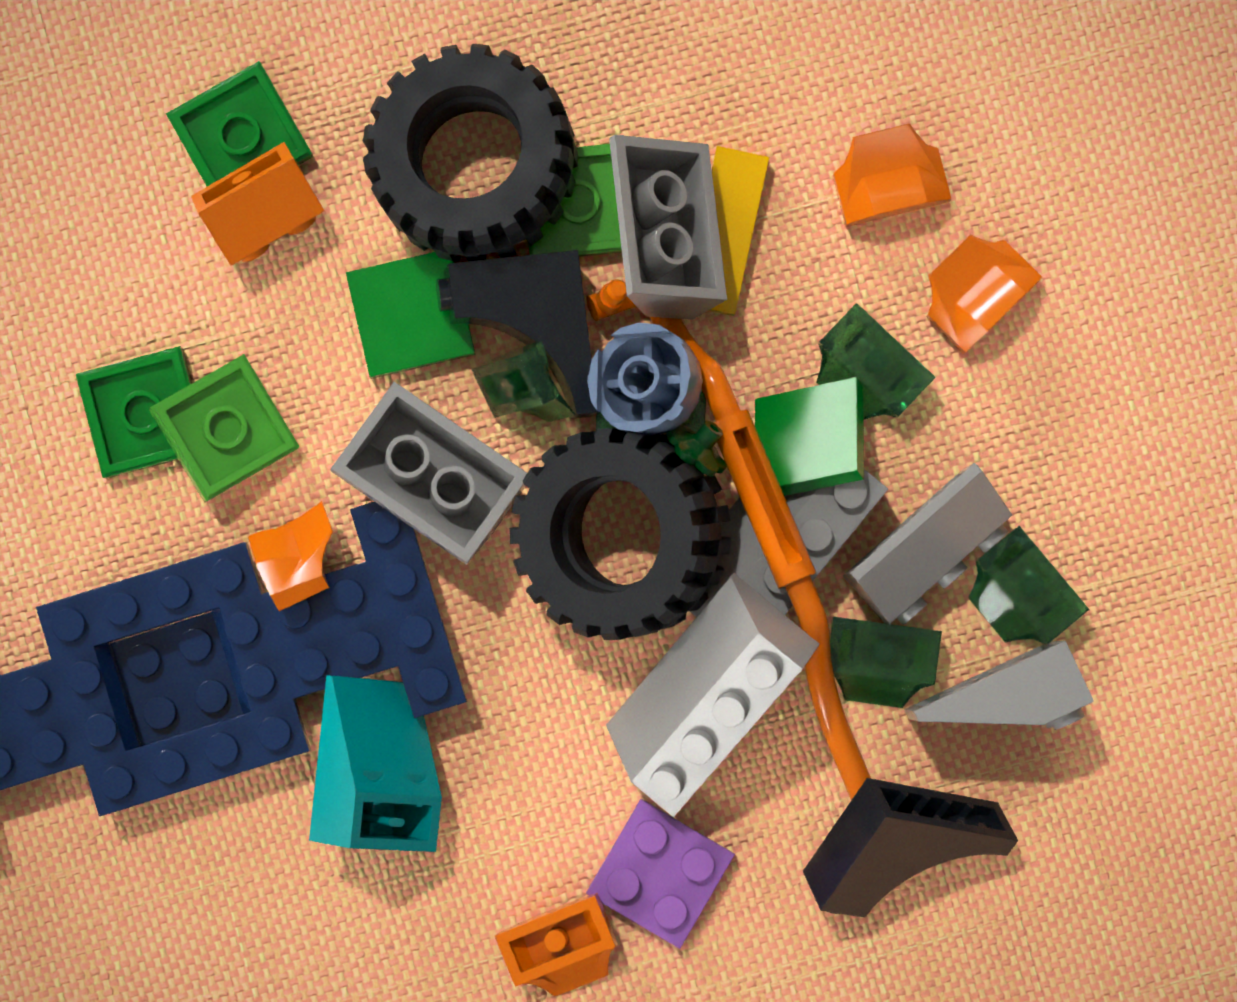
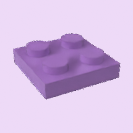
M640 798L587 889L586 894L598 893L604 905L680 949L735 853Z

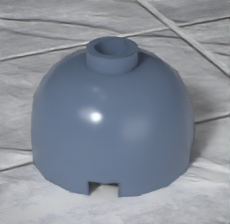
M639 322L619 328L611 334L614 339L607 343L603 351L598 349L591 360L587 382L593 406L598 412L602 413L609 424L625 433L630 431L657 436L676 429L690 417L699 402L703 383L699 360L685 340L660 325Z

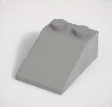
M1049 641L907 707L904 711L908 719L918 722L1046 725L1047 728L1053 727L1054 730H1057L1085 717L1082 707L1094 702L1066 641Z

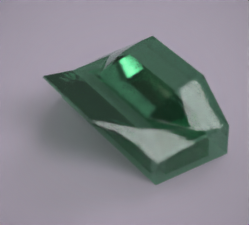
M858 303L818 343L822 360L816 383L821 385L857 377L863 386L864 420L880 415L898 418L936 378Z
M542 341L513 349L471 369L494 418L519 411L535 415L547 422L576 416L575 412L560 395L549 375L548 360Z
M1020 526L1012 529L976 560L978 574L968 598L1005 643L1015 640L1034 639L1043 644H1049L1090 610Z
M832 616L830 628L831 660L834 677L842 690L844 700L903 708L908 700L920 689L935 685L942 631Z

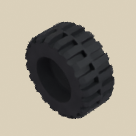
M455 44L441 47L442 57L430 62L426 54H423L411 61L415 70L404 77L397 71L387 82L392 93L387 99L377 96L370 109L375 118L374 125H366L364 129L363 143L368 149V154L363 157L365 173L372 183L371 190L399 232L405 233L410 242L423 251L428 248L434 250L438 258L454 262L457 255L465 256L468 261L486 260V254L495 252L498 253L500 258L516 255L514 245L526 239L529 245L532 246L544 237L540 228L547 221L551 224H556L564 212L560 203L563 197L569 198L572 196L576 183L572 171L578 167V151L573 139L575 135L562 101L554 87L550 88L545 76L534 65L523 66L518 55L505 49L500 52L499 56L493 55L489 45L472 44L469 54H461ZM469 112H489L508 119L518 131L521 141V153L514 170L501 185L486 194L472 198L448 197L438 193L429 185L422 170L423 154L433 134L444 123L456 116Z
M617 428L580 432L567 437L566 445H554L542 455L544 466L531 467L523 479V484L529 488L527 495L515 497L511 511L514 514L520 515L519 527L510 528V544H519L521 558L515 559L513 562L518 576H529L532 585L527 587L526 592L535 604L548 602L550 607L546 615L559 625L572 623L574 633L585 637L601 635L604 640H621L673 627L686 620L687 612L698 610L709 599V595L705 591L708 586L719 584L725 569L717 565L720 555L729 554L731 537L721 536V522L731 521L728 505L718 506L714 496L722 488L715 475L713 477L705 476L695 465L684 462L676 454L675 446L667 440L665 434L649 436L630 431L625 433ZM612 481L630 482L640 489L652 503L660 524V547L656 560L647 575L642 580L633 584H616L604 577L591 563L583 544L582 522L587 504L602 485Z

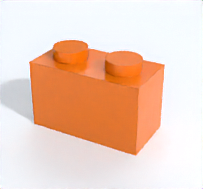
M285 142L191 196L199 216L230 266L240 260L242 262H249L260 257L269 249V243L287 233L294 235L303 232L313 225L317 215L325 211Z

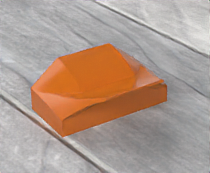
M904 124L853 137L844 164L832 175L845 227L951 201L939 149L926 144L915 132L911 124Z
M970 234L928 275L932 288V304L926 317L964 355L1043 277L1005 240L990 242Z
M322 501L302 516L276 529L264 530L248 536L256 565L278 611L329 588L322 568V560L333 530Z
M598 893L574 900L529 918L495 935L515 987L521 984H533L546 990L554 997L608 976L610 952L618 945Z

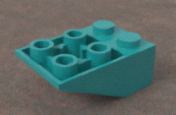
M326 675L309 841L353 849L436 852L442 795L424 716L414 718L403 682Z

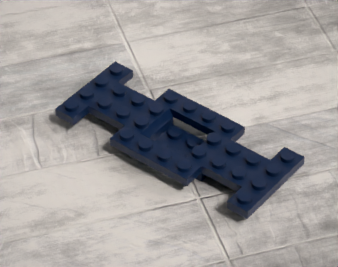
M376 502L350 509L366 561L325 574L329 586L328 589L281 611H278L269 592L263 593L248 542L239 543L37 606L36 610L51 660L0 675V791L84 765L98 815L101 817L309 752L311 747L296 699L324 690L326 675L363 678L399 667L414 718L468 702L414 528Z

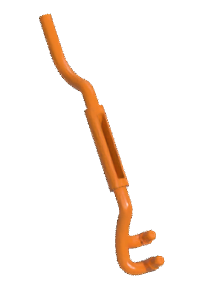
M619 279L605 284L599 292L591 294L586 298L589 312L595 321L631 308H638L627 297L626 283ZM650 317L653 324L660 325L685 340L699 360L703 379L701 389L715 419L714 424L723 432L722 437L717 441L718 447L778 589L786 588L801 629L819 643V646L805 665L808 687L820 727L849 797L852 800L866 778H871L850 729L838 694L831 660L828 619L811 579V576L816 574L814 565L748 410H740L724 371L696 342L681 319Z

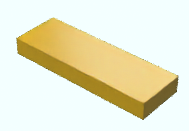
M721 146L716 147L712 165V178L727 300L708 311L735 316L769 157Z

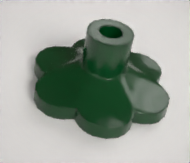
M705 421L697 433L685 425H680L665 434L667 440L675 446L676 454L684 462L695 465L703 474L713 477L716 473L721 474L726 469L725 461L718 454V450L714 446L722 437L723 432L713 422Z

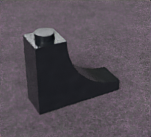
M578 250L449 263L444 270L445 278L436 279V292L439 311H449L450 324L467 323L485 326L518 339L545 362L557 379L567 404L570 419L592 417L598 413L590 400L587 382L592 358Z
M866 778L804 868L803 873L820 911L865 918L884 896L914 875L930 867L958 858L975 855L1008 856L1018 842V839L998 802Z

